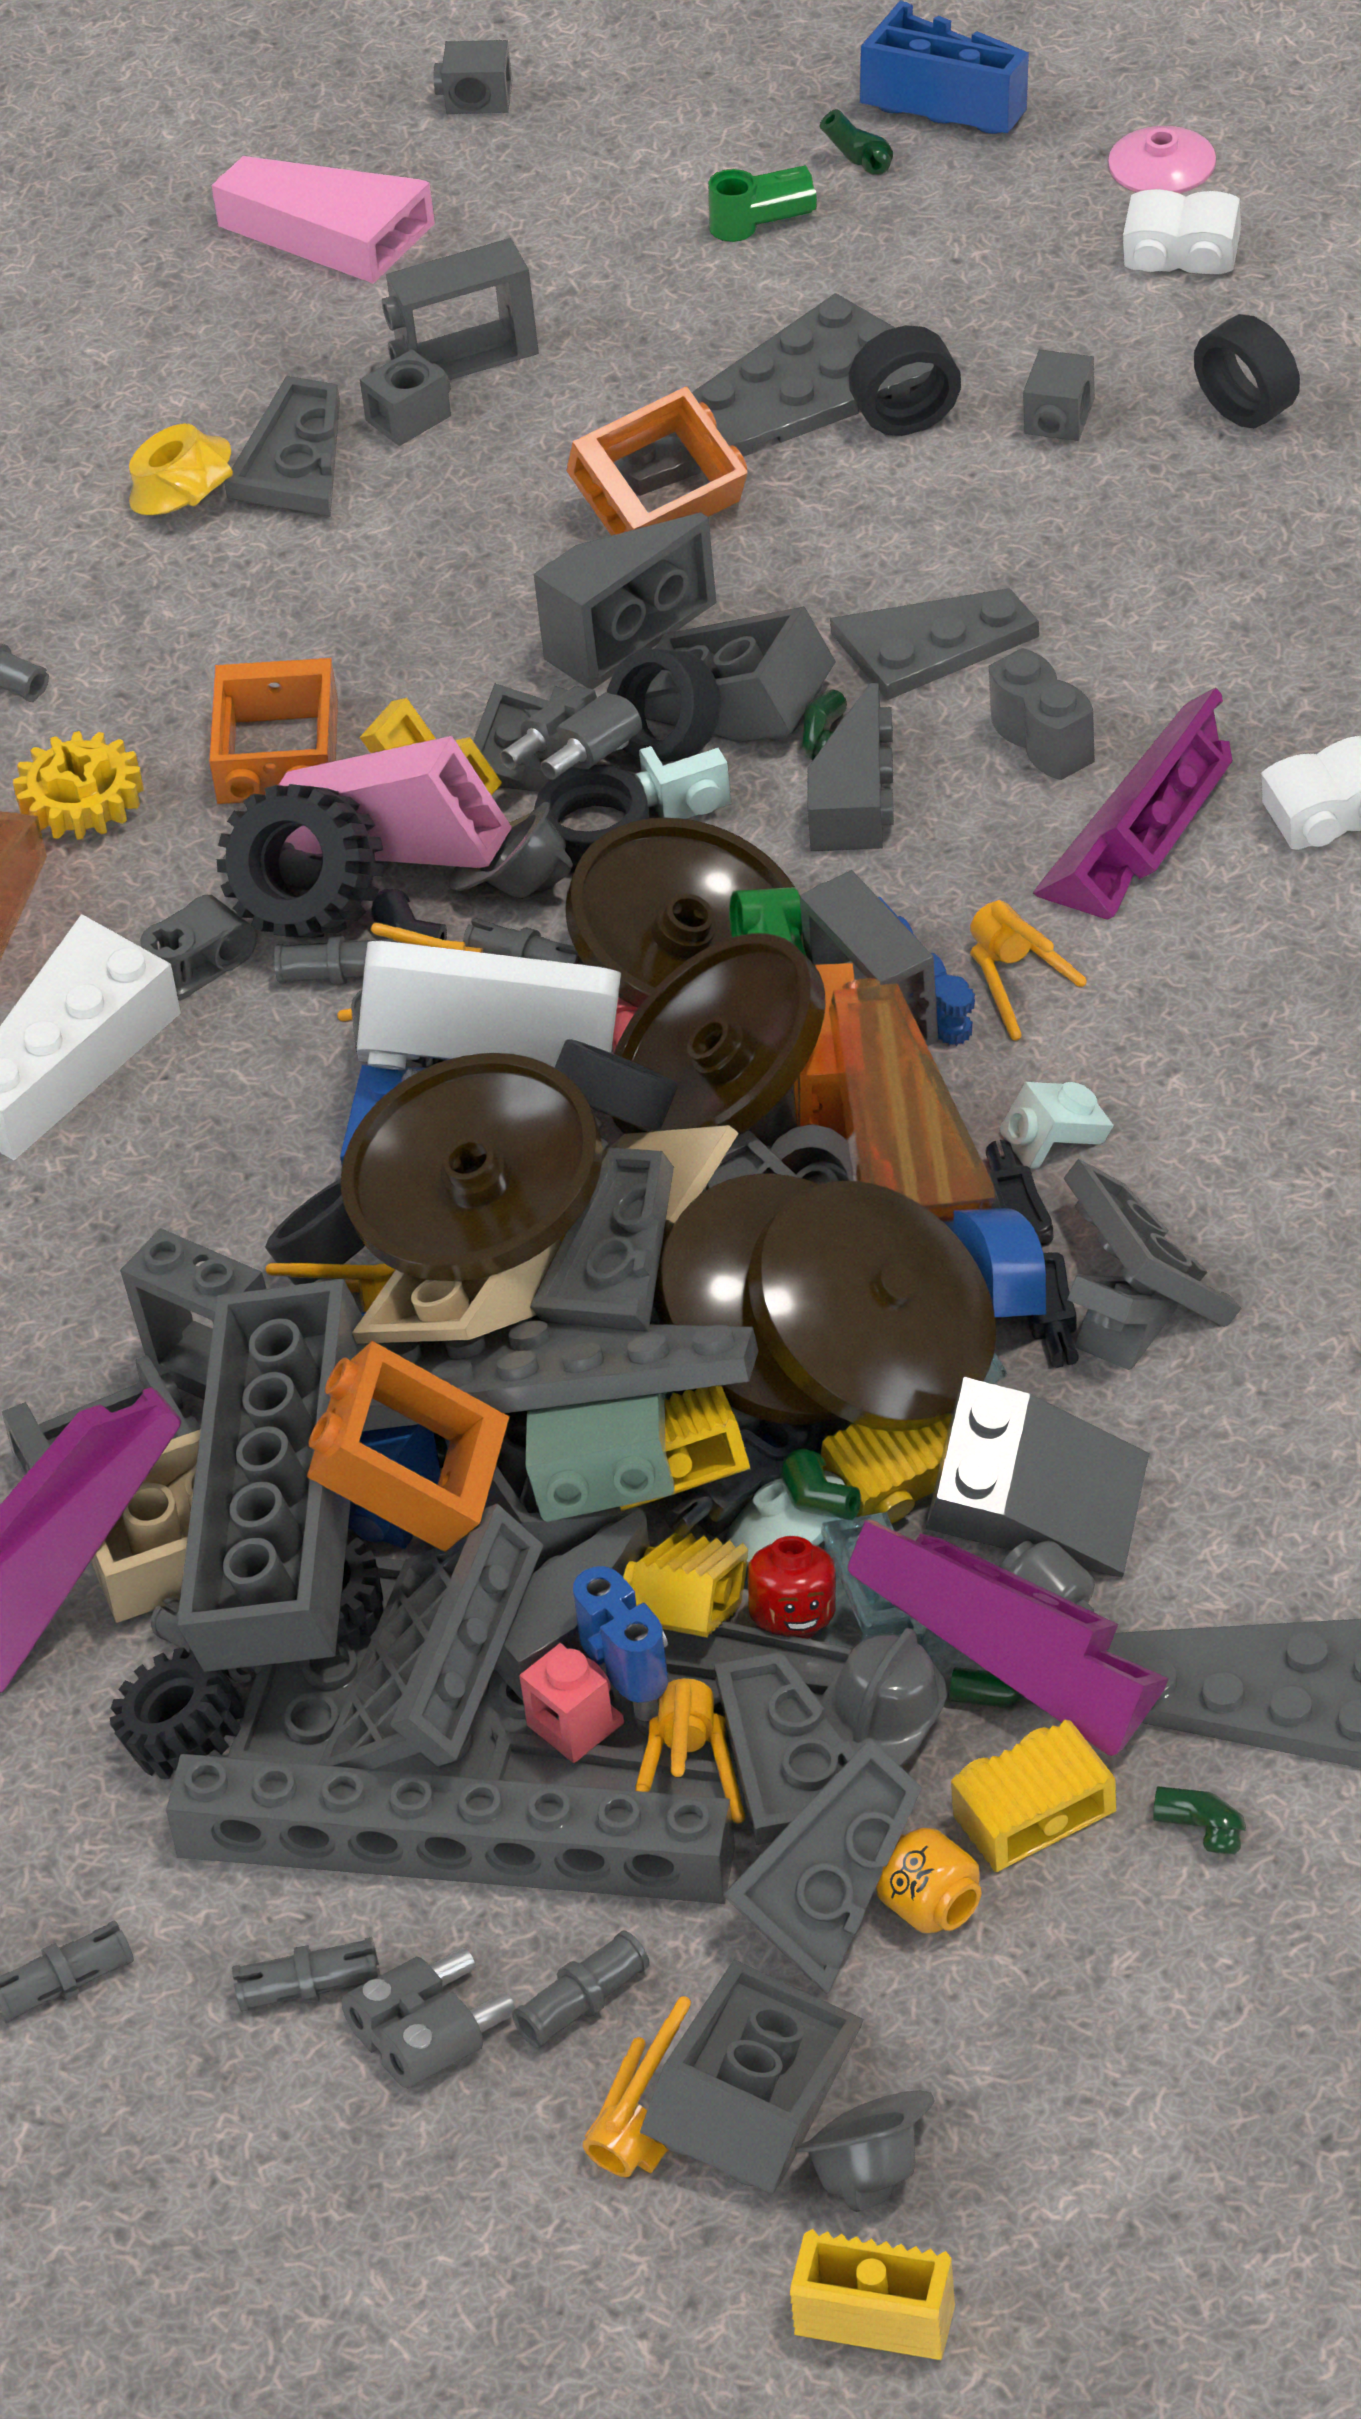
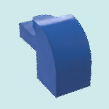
M1009 1208L954 1210V1220L942 1221L960 1239L978 1265L991 1296L995 1317L1046 1314V1270L1043 1250L1034 1228L1021 1213Z

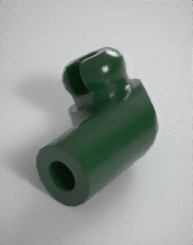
M838 109L830 111L823 117L819 125L820 129L851 163L862 165L864 170L872 175L883 174L889 169L893 158V150L886 139L856 128Z
M831 689L825 691L806 707L802 748L811 760H814L834 733L829 731L831 724L841 717L847 709L846 698L838 690Z
M797 1449L791 1452L783 1462L781 1479L792 1505L803 1512L853 1520L857 1516L861 1505L860 1490L853 1486L827 1482L822 1466L827 1464L819 1453L807 1449Z
M955 1667L953 1670L950 1684L951 1701L1005 1708L1025 1698L989 1671Z
M1157 1786L1153 1811L1154 1821L1206 1827L1203 1845L1208 1852L1235 1855L1240 1850L1241 1831H1246L1244 1816L1216 1794L1207 1791Z

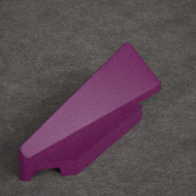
M1216 687L1189 701L1180 709L1033 891L1035 896L1108 920L1114 917L1118 911L1134 873L1141 879L1157 870L1233 761L1230 742L1219 740L1214 709L1223 702L1221 692Z
M152 1387L142 1390V1395L133 1406L112 1413L101 1404L79 1411L0 1504V1693L6 1689L180 1428V1417L158 1390Z
M865 1520L848 1563V1571L852 1576L1061 1723L1064 1720H1070L1088 1742L1105 1754L1113 1756L1121 1752L1164 1692L1169 1678L1106 1651L1110 1648L1119 1624L943 1539L920 1533L916 1541L876 1521Z

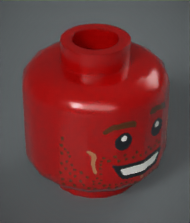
M799 1536L778 1538L772 1544L757 1551L748 1565V1607L751 1619L761 1629L772 1634L805 1639L814 1636L817 1631L827 1626L835 1615L836 1569L834 1559L823 1548Z

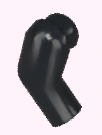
M384 889L378 892L371 906V915L375 923L406 929L442 940L447 939V927L445 924L416 920L408 904L410 899L403 891Z

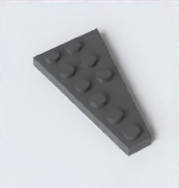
M835 293L694 390L692 394L698 403L703 402L710 408L716 420L717 430L727 444L735 446L745 457L753 454V446L774 438H777L782 443L859 414V407L849 390L848 373L854 357L869 340L885 330L895 327ZM917 362L902 366L884 380L879 387L876 397L883 398L888 396L889 399L907 396L910 394V387L923 383L928 379L934 364ZM675 432L613 462L633 492L639 496L701 473V468Z
M528 1321L517 1322L470 1340L390 1342L379 1344L502 1413L749 1382L758 1354L753 1327L727 1325H649L647 1332ZM372 1398L362 1431L415 1425L418 1423Z

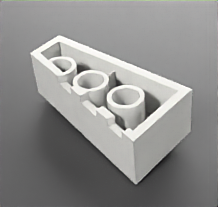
M82 914L0 1026V1153L12 1160L17 1159L181 1014L170 963Z

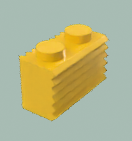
M721 1385L697 1388L695 1392L688 1389L685 1390L682 1396L673 1393L669 1400L665 1399V1450L674 1480L673 1494L750 1469L738 1423ZM661 1498L620 1506L621 1511H625Z
M951 1415L931 1426L910 1431H884L851 1424L846 1430H839L834 1436H828L822 1442L821 1456L827 1464L822 1466L823 1470L837 1474L845 1485L857 1487L860 1490L861 1505L857 1516L854 1518L858 1528L862 1529L865 1520H879L882 1525L893 1524L904 1518L913 1509L915 1501L934 1492Z
M674 1533L657 1547H648L643 1558L638 1562L629 1561L623 1578L635 1591L636 1606L644 1602L659 1619L662 1629L708 1638V1635L712 1634V1631H715L716 1628H719L723 1621L726 1622L730 1615L733 1616V1613H736L737 1608L741 1605L748 1548L743 1542L735 1547L730 1540L722 1545L718 1538L709 1542L705 1535L696 1540L692 1533L686 1537Z
M1064 1720L1059 1727L1052 1726L1050 1729L1043 1727L1033 1730L1019 1744H1016L1011 1751L1004 1750L999 1757L992 1756L990 1759H976L966 1765L951 1780L954 1818L961 1824L962 1829L968 1834L972 1843H975L978 1851L983 1854L984 1859L990 1863L994 1872H999L1116 1812L1115 1777L1070 1720Z
M811 2229L803 2235L790 2287L791 2311L793 2312V2327H795L794 2335L942 2360L955 2308L952 2258L946 2251L936 2255L930 2248L921 2253L917 2246L907 2251L902 2243L894 2248L887 2241L877 2246L872 2238L864 2243L861 2242L858 2236L848 2241L843 2233L833 2238L828 2231L818 2236L815 2230Z

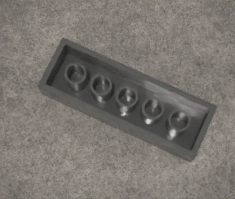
M344 1279L217 1295L177 1627L204 1672L335 1657L351 1501L309 1479L307 1474L315 1451L309 1447V1439L316 1423L327 1411L331 1396L325 1393L327 1380L336 1364L342 1358L351 1360L366 1347V1343L356 1344L352 1332L363 1316Z

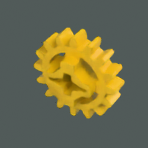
M80 731L74 732L71 740L62 742L56 736L50 738L51 748L45 751L41 748L33 747L30 750L33 762H19L17 765L19 777L13 779L16 800L22 819L31 818L33 830L36 832L50 826L52 836L56 839H59L66 830H74L77 840L83 839L86 829L93 827L101 835L107 833L106 822L113 820L118 823H125L127 821L125 808L137 809L140 806L138 793L144 791L136 753L134 751L126 752L124 741L121 739L106 745L105 736L102 732L95 734L90 741L83 740Z

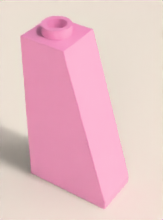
M242 156L212 184L213 200L219 227L373 284L435 224L430 183L421 179Z
M452 736L288 771L279 783V785L283 786L296 784L329 788L339 791L338 796L350 797L360 804L356 812L369 814L375 824L368 831L369 836L381 837L383 850L374 852L376 861L472 868L487 867L512 829V826ZM304 825L293 831L285 840V842L291 843L297 850L322 854L321 846L316 836Z

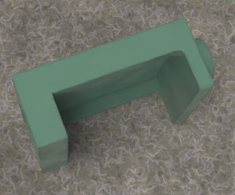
M670 1392L527 1410L526 1470L541 1518L546 1522L672 1495L674 1493V1480L665 1450V1399L669 1400L671 1398Z

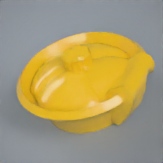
M186 423L170 426L154 434L136 450L129 463V471L133 481L129 496L131 509L138 514L155 516L176 511L188 504L196 506L217 486L233 476V471L228 464L231 455V445L228 440L220 436L206 435L195 426Z

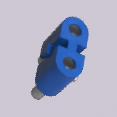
M605 1566L586 1569L576 1577L573 1583L580 1643L588 1656L605 1672L609 1681L627 1700L633 1701L635 1716L639 1720L649 1721L657 1716V1698L664 1694L668 1686L665 1647L668 1645L662 1625L644 1602L636 1606L635 1591L616 1570Z

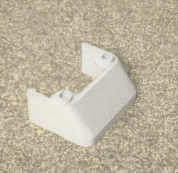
M371 941L367 943L357 1041L359 1061L368 1062V1065L372 1067L405 1070L407 1059L415 1060L419 1059L420 1056L450 1060L480 1053H508L527 1056L555 1067L563 1045L568 1039L583 1042L611 1053L621 973L595 966L397 942Z

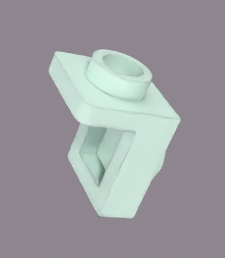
M651 746L639 750L641 772L635 774L634 777L644 787L648 807L654 806L660 818L687 819L696 815L708 814L717 808L731 804L728 765L719 748L664 766Z
M1025 1082L1000 1126V1133L1005 1140L1011 1143L1012 1150L1024 1166L1038 1169L1054 1142L1099 1145L1105 1142L1114 1125L1098 1105L1094 1093L1084 1085L1075 1082H1066L1064 1084Z

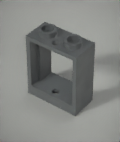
M511 238L386 274L389 297L382 298V309L389 329L391 331L394 330L395 340L388 342L391 361L413 349L431 364H438L445 371L448 379L452 380L539 354L529 268ZM493 286L496 287L499 320L417 343L413 317L414 309Z
M850 870L799 895L805 955L814 965L853 963L860 1038L885 1067L938 1042L933 955L856 873Z
M160 1228L120 1269L145 1356H149L159 1375L169 1372L177 1388L204 1400L213 1329L194 1321L191 1311L212 1320L214 1324L217 1295L267 1288L261 1271ZM205 1261L199 1266H196L197 1263Z

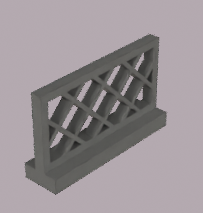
M498 1504L485 1508L480 1524L471 1530L468 1536L463 1537L446 1552L434 1548L405 1560L319 1765L374 1769L420 1752L437 1766L457 1760L543 1548V1544Z

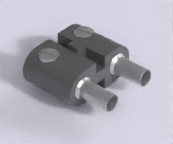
M574 686L525 720L520 728L522 738L500 753V758L507 768L514 769L534 754L544 759L541 763V770L547 778L553 780L570 767L589 769L613 751L626 747L629 740L641 732V717L634 705L624 697L605 692L597 698L595 690Z
M462 1948L430 1966L422 1958L416 1956L342 1996V2010L352 2031L371 2053L378 2049L380 2050L383 2067L404 2088L408 2089L482 2049V2032L510 2018L512 2012L516 2009L513 2000L507 1993H502L469 2010L453 1991L447 1995L442 1992L444 1985L475 1969L473 1957L466 1948Z

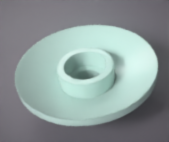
M823 1470L827 1482L845 1485L837 1474ZM776 1479L763 1485L755 1493L754 1498L748 1502L732 1521L727 1533L726 1542L730 1540L735 1547L742 1542L748 1548L746 1566L748 1567L750 1560L757 1551L772 1544L781 1537L799 1536L818 1546L836 1529L842 1519L799 1511L792 1505L782 1479Z

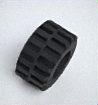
M296 784L265 788V795L252 794L243 802L247 811L234 810L227 820L234 827L232 833H221L218 846L227 848L226 859H216L217 872L227 873L229 880L220 885L224 896L239 900L232 908L239 917L253 918L251 926L262 932H274L276 936L307 938L324 937V933L337 934L347 929L346 920L358 921L367 912L362 907L361 902L363 900L374 901L379 892L378 888L371 885L373 876H383L384 863H375L374 852L383 850L381 837L369 836L368 831L375 824L369 814L356 812L360 804L350 797L338 796L339 791ZM304 825L316 836L321 846L323 864L315 885L307 893L297 897L287 888L281 877L279 856L287 837Z

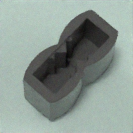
M1024 648L988 666L992 724L996 731L1007 741L1026 748L1028 758L1037 769L1052 778L1063 780L1095 762L1093 707L1088 697L1081 690L1067 682L1057 680L1054 668L1045 658Z

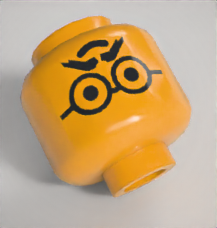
M918 1828L906 1835L901 1834L887 1866L883 1867L882 1875L876 1885L877 1896L887 1907L921 1933H937L943 1929L945 1931H952L965 1923L979 1904L982 1895L981 1887L979 1886V1865L968 1853L935 1828Z

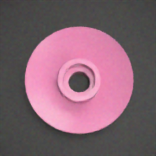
M1153 126L1136 130L1121 138L1112 147L1108 164L1113 178L1131 191L1140 192L1160 189L1180 194L1198 187L1211 176L1216 165V155L1210 142L1194 131L1176 126Z

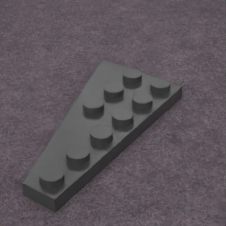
M1361 1619L1115 1633L1110 1648L1106 1650L1169 1678L1164 1692L1142 1721L1144 1724L1361 1768Z

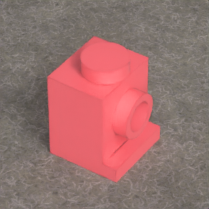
M559 1643L519 1675L527 1726L572 1763L577 1762L624 1724L623 1714L610 1704L609 1691L611 1690V1684L607 1675L597 1663L586 1658L578 1650L567 1649Z

